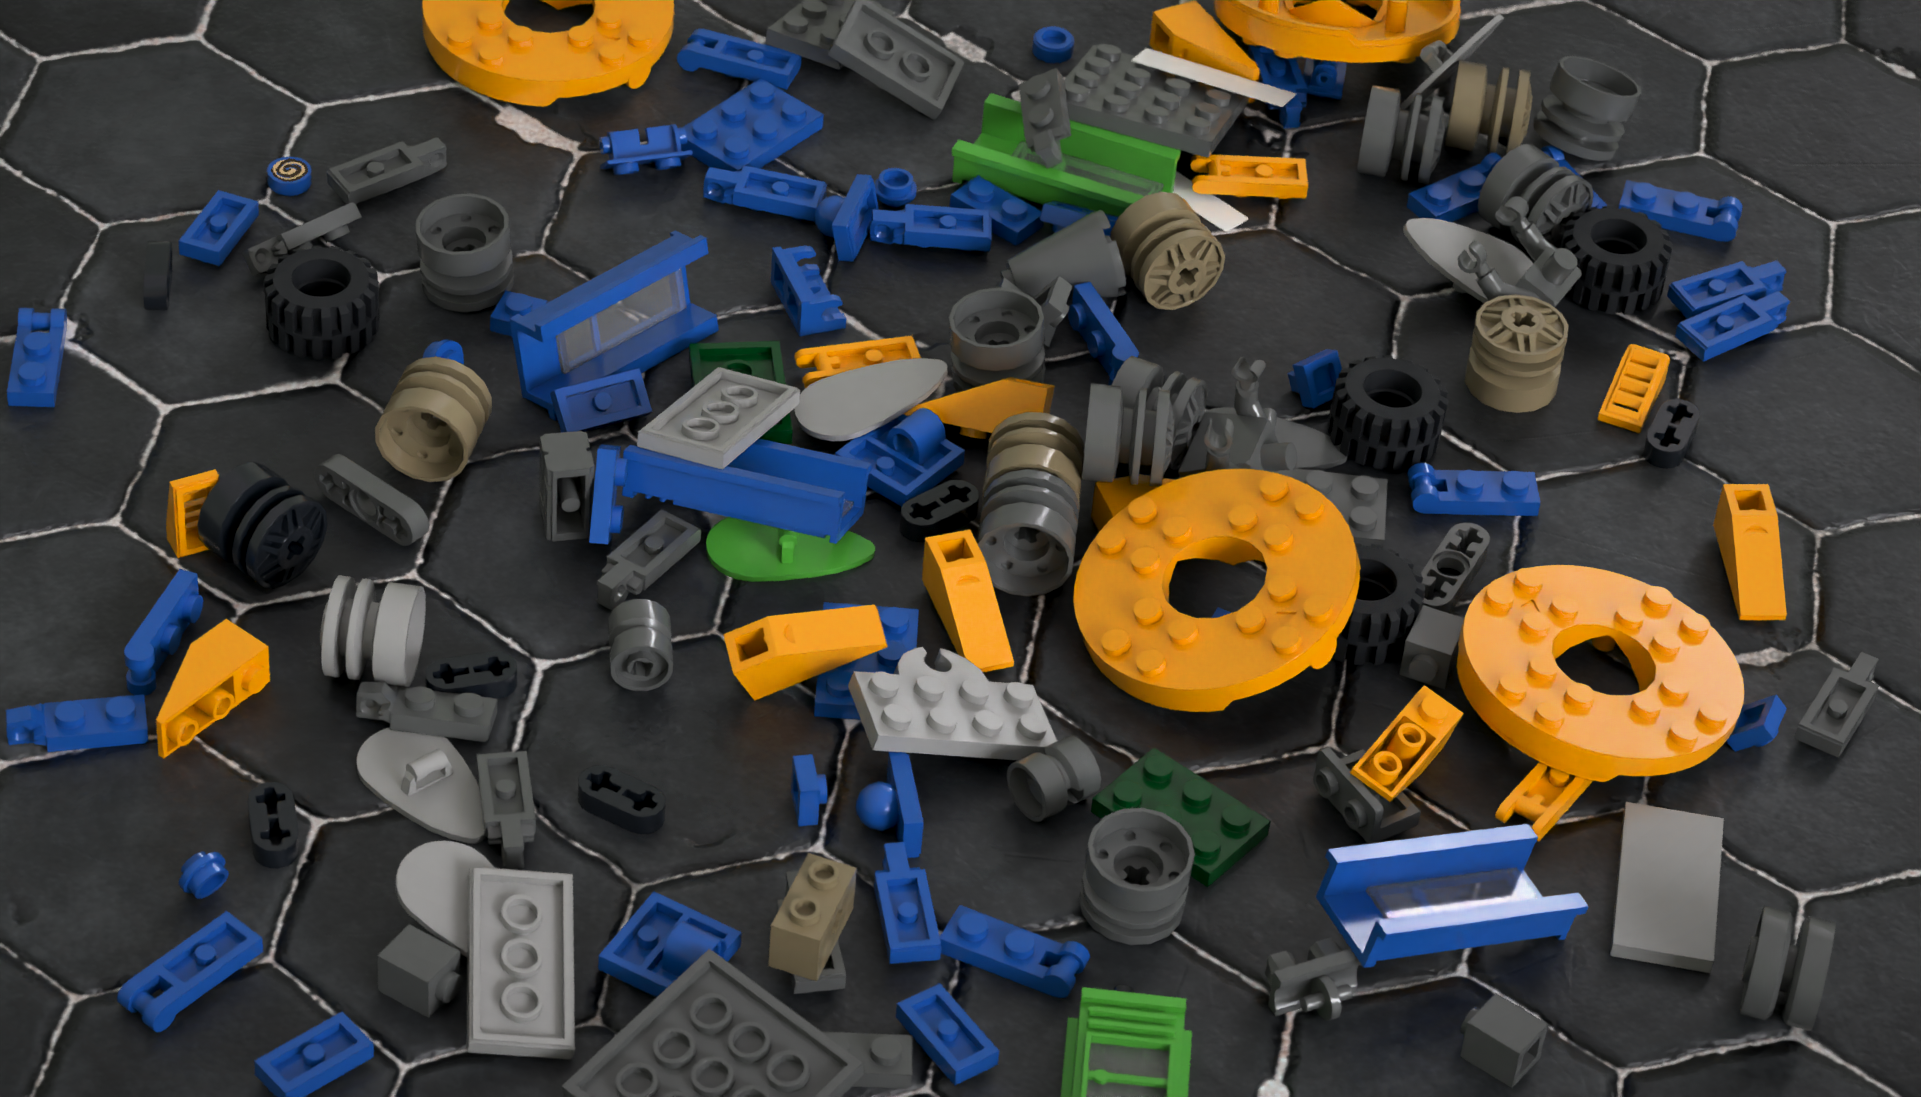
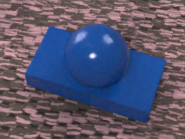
M857 174L845 198L838 195L829 196L823 199L816 207L815 224L822 234L834 238L839 261H854L870 230L872 210H879L872 175Z
M889 752L886 783L878 781L862 789L856 800V813L862 824L870 829L884 831L895 826L898 842H904L907 858L919 857L922 847L924 822L909 754Z

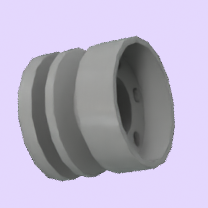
M338 575L333 583L321 623L320 645L322 648L321 660L324 675L340 677L346 665L348 679L359 680L369 659L372 660V672L375 682L410 687L418 667L424 635L426 614L424 587L389 582L379 603L376 602V590L373 580L362 578L356 591L354 577Z

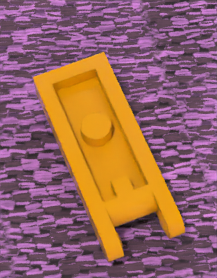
M1213 154L1209 158L1194 155L1190 159L1191 169L1194 172L1208 173V175L1195 176L1192 180V189L1198 194L1234 195L1237 197H1277L1280 199H1306L1308 179L1305 159Z
M913 336L805 348L798 350L794 355L796 365L799 368L816 367L817 371L804 375L802 381L805 388L818 380L845 371L889 361L921 358Z
M1538 762L1500 804L1495 818L1506 823L1514 813L1519 814L1534 823L1532 829L1538 836L1537 841H1540L1593 780L1574 776Z

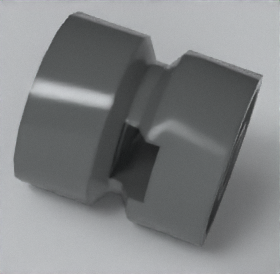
M632 599L615 607L608 617L609 645L611 647L610 674L620 686L633 691H648L660 687L669 680L673 673L669 613L658 602L648 599Z
M1066 736L1044 748L1045 754L1040 752L1032 753L1009 766L1007 770L1009 791L1019 810L1028 819L1034 822L1043 821L1063 811L1067 805L1077 804L1099 791L1101 775L1098 764L1088 746L1079 738Z

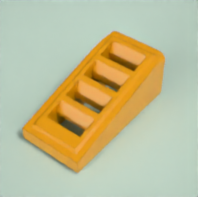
M1629 344L1615 373L1597 420L1641 433L1665 383L1670 357L1655 350ZM1617 403L1620 405L1638 410V412L1617 406L1615 404Z
M216 469L169 482L166 533L167 540L177 558L209 550L199 539L197 524L202 505L211 489L219 481Z

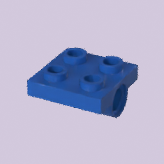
M919 408L910 416L902 414L886 425L863 436L854 438L835 452V455L872 463L867 487L902 507L906 501L932 489L964 464L965 450L945 439L944 425L934 412L926 408Z
M653 891L598 955V970L658 997L708 949H711L728 962L741 947L742 932Z

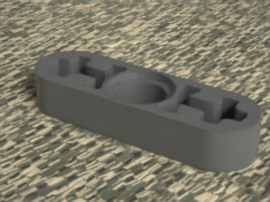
M335 454L315 468L314 476L316 483L327 498L399 545L409 546L428 532V518L418 503L344 455Z
M1465 522L1456 524L1449 530L1421 572L1423 577L1422 584L1425 585L1423 605L1451 614L1486 561L1490 535L1483 527ZM1466 545H1469L1466 549L1465 554L1460 552V548H1464ZM1441 568H1451L1460 572L1461 575L1447 576L1438 570ZM1434 590L1440 593L1439 597L1433 598V600H1430L1434 594Z

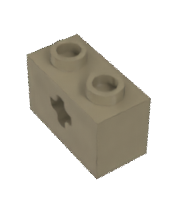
M811 853L807 854L771 924L768 966L817 982L853 910L857 868Z

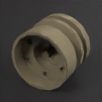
M1459 60L1445 148L1472 152L1479 134L1487 135L1488 154L1496 153L1499 137L1507 138L1505 155L1520 146L1527 134L1533 98L1530 86V71L1519 70L1516 88L1507 87L1509 68L1503 67L1496 85L1487 84L1486 64Z
M1158 192L1141 198L1131 204L1118 217L1110 232L1111 240H1116L1124 272L1132 278L1134 285L1142 292L1144 298L1157 309L1175 310L1189 306L1199 300L1216 284L1224 268L1225 254L1220 242L1201 223L1199 216L1186 200L1176 193Z
M1516 294L1498 296L1485 302L1476 314L1472 345L1466 367L1465 383L1470 393L1483 404L1500 411L1513 413L1531 412L1548 405L1557 392L1561 361L1564 357L1569 325L1563 314L1551 304L1530 296Z
M441 357L420 358L408 365L400 377L375 427V442L382 456L396 470L413 479L427 482L450 480L462 472L472 454L478 437L483 431L485 423L492 412L491 394L485 382L465 365L455 360Z
M1025 412L1005 419L995 427L989 438L983 496L988 486L996 478L1007 472L1030 469L1045 471L1063 479L1075 491L1080 504L1084 442L1077 429L1062 418L1041 412Z

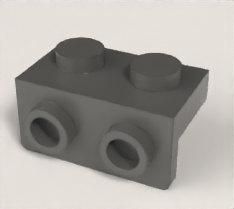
M1330 747L1320 749L1313 775V783L1317 791L1336 807L1343 815L1347 825L1351 829L1356 830L1368 844L1377 843L1418 825L1421 811L1403 792L1389 802L1350 774L1352 768L1366 753L1364 749L1343 758H1339Z

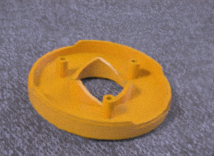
M423 0L424 39L429 52L443 71L460 84L475 92L505 102L547 107L558 98L599 93L622 84L632 89L639 88L647 80L651 66L665 51L674 25L673 0H541L557 10L580 4L593 5V16L583 25L572 27L569 31L554 33L532 31L528 27L518 26L504 14V10L510 0Z
M1214 0V11L1219 20L1228 29L1241 36L1242 41L1248 45H1261L1272 49L1276 56L1282 58L1300 56L1317 60L1351 63L1388 61L1412 63L1416 60V57L1420 56L1421 50L1427 45L1438 40L1447 45L1454 39L1458 32L1461 13L1460 0H1345L1351 5H1369L1375 8L1377 15L1374 19L1361 14L1341 0H1317L1315 2H1312L1313 0ZM1296 3H1309L1304 6L1294 8V4Z
M1221 469L1185 476L1154 488L1132 500L1130 504L1108 521L1089 545L1077 571L1074 585L1075 616L1092 660L1110 681L1127 694L1146 703L1172 710L1189 712L1221 711L1233 700L1247 698L1274 688L1295 677L1309 666L1320 669L1328 664L1336 650V639L1344 629L1352 613L1358 593L1361 566L1354 538L1343 515L1329 499L1308 484L1292 477L1264 470ZM1193 558L1211 559L1233 566L1241 562L1258 560L1266 564L1267 572L1263 587L1251 602L1236 612L1217 618H1195L1178 612L1169 604V583L1175 565L1180 560Z
M1546 565L1521 568L1518 571L1508 573L1492 581L1475 596L1468 607L1460 630L1457 674L1465 696L1481 719L1506 742L1526 755L1554 769L1581 778L1606 782L1618 775H1665L1693 767L1712 756L1729 739L1743 706L1744 683L1740 667L1734 654L1724 639L1710 625L1709 620L1674 598L1667 589L1651 586L1637 579L1611 571L1574 565ZM1589 639H1592V644L1595 648L1606 652L1613 650L1617 643L1631 664L1639 684V691L1641 692L1632 695H1607L1593 691L1589 686L1571 680L1558 667L1555 659L1569 648Z

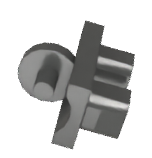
M1332 937L1316 941L1309 947L1308 961L1298 964L1293 955L1286 950L1272 954L1267 958L1265 975L1271 987L1268 1006L1274 1016L1302 1008L1304 1012L1316 1009L1322 1019L1326 1021L1336 1019L1341 1014V1001L1351 999L1352 993L1357 992V968L1361 963L1351 948L1342 950Z

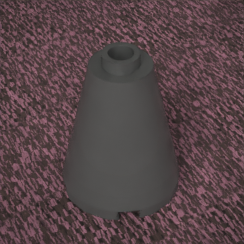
M1102 210L1091 212L1007 259V269L1000 271L1001 280L1006 278L1032 298L1058 276H1061L1072 285L1068 300L1073 299L1074 285L1091 282L1101 298L1117 297L1126 294L1123 288L1126 286V278L1116 240L1112 241L1110 236H1105L1103 232L1104 229L1111 228Z

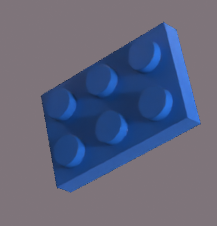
M760 78L685 125L687 144L681 145V150H692V155L690 156L713 168L741 171L744 165L760 169L822 129L824 114Z
M824 602L823 610L866 605ZM876 606L888 647L817 675L815 717L861 720L848 687L853 672H887L894 674L897 663L903 653L917 648L919 609Z

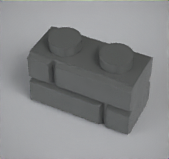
M587 432L551 433L540 437L539 508L546 539L552 542L590 537L595 465L590 451Z

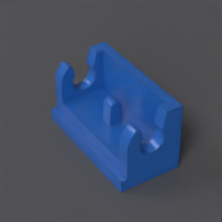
M781 246L772 248L771 284L799 337L846 328V317L838 309L839 306L843 305V302L839 296L830 294L820 276L818 265L805 264L799 267L797 264L800 259H809L816 256L813 247L798 246L782 249Z

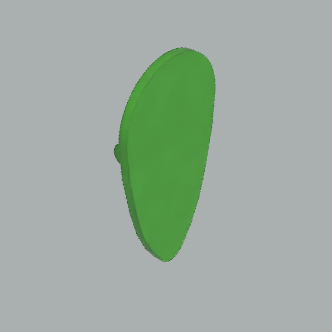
M727 517L715 524L709 531L706 539V554L711 564L718 571L731 578L750 582L785 581L836 574L856 568L874 558L875 546L871 541L851 531H847L835 544L829 542L830 535H827L826 538Z

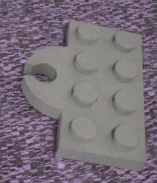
M918 647L903 653L897 663L894 674L854 671L848 685L872 750L1020 760L1036 752L1045 754L1044 748L1057 741L1033 685L1020 682H990L976 665L967 658L949 650L940 648L934 663L936 670L926 665L924 660L927 652L923 647Z

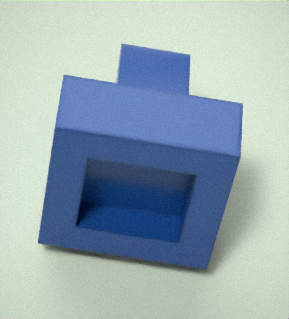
M1325 349L1292 365L1294 371L1287 373L1291 390L1300 394L1303 407L1315 408L1333 399L1336 379L1342 370L1337 350Z

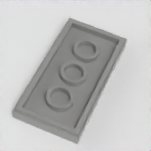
M718 367L638 431L637 447L723 470L799 405L800 389Z
M1631 802L1625 803L1610 956L1711 973L1715 954L1724 818Z
M470 866L467 899V1052L572 1059L575 1051L573 874Z

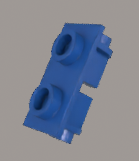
M1306 58L1303 78L1308 88L1307 94L1317 97L1341 99L1347 62Z
M676 124L646 128L647 144L640 145L638 129L607 132V136L599 138L601 154H609V160L601 164L600 169L613 168L614 175H625L639 172V165L655 163L656 170L681 167V160L692 155V150H681V145L687 144L685 127L678 128Z

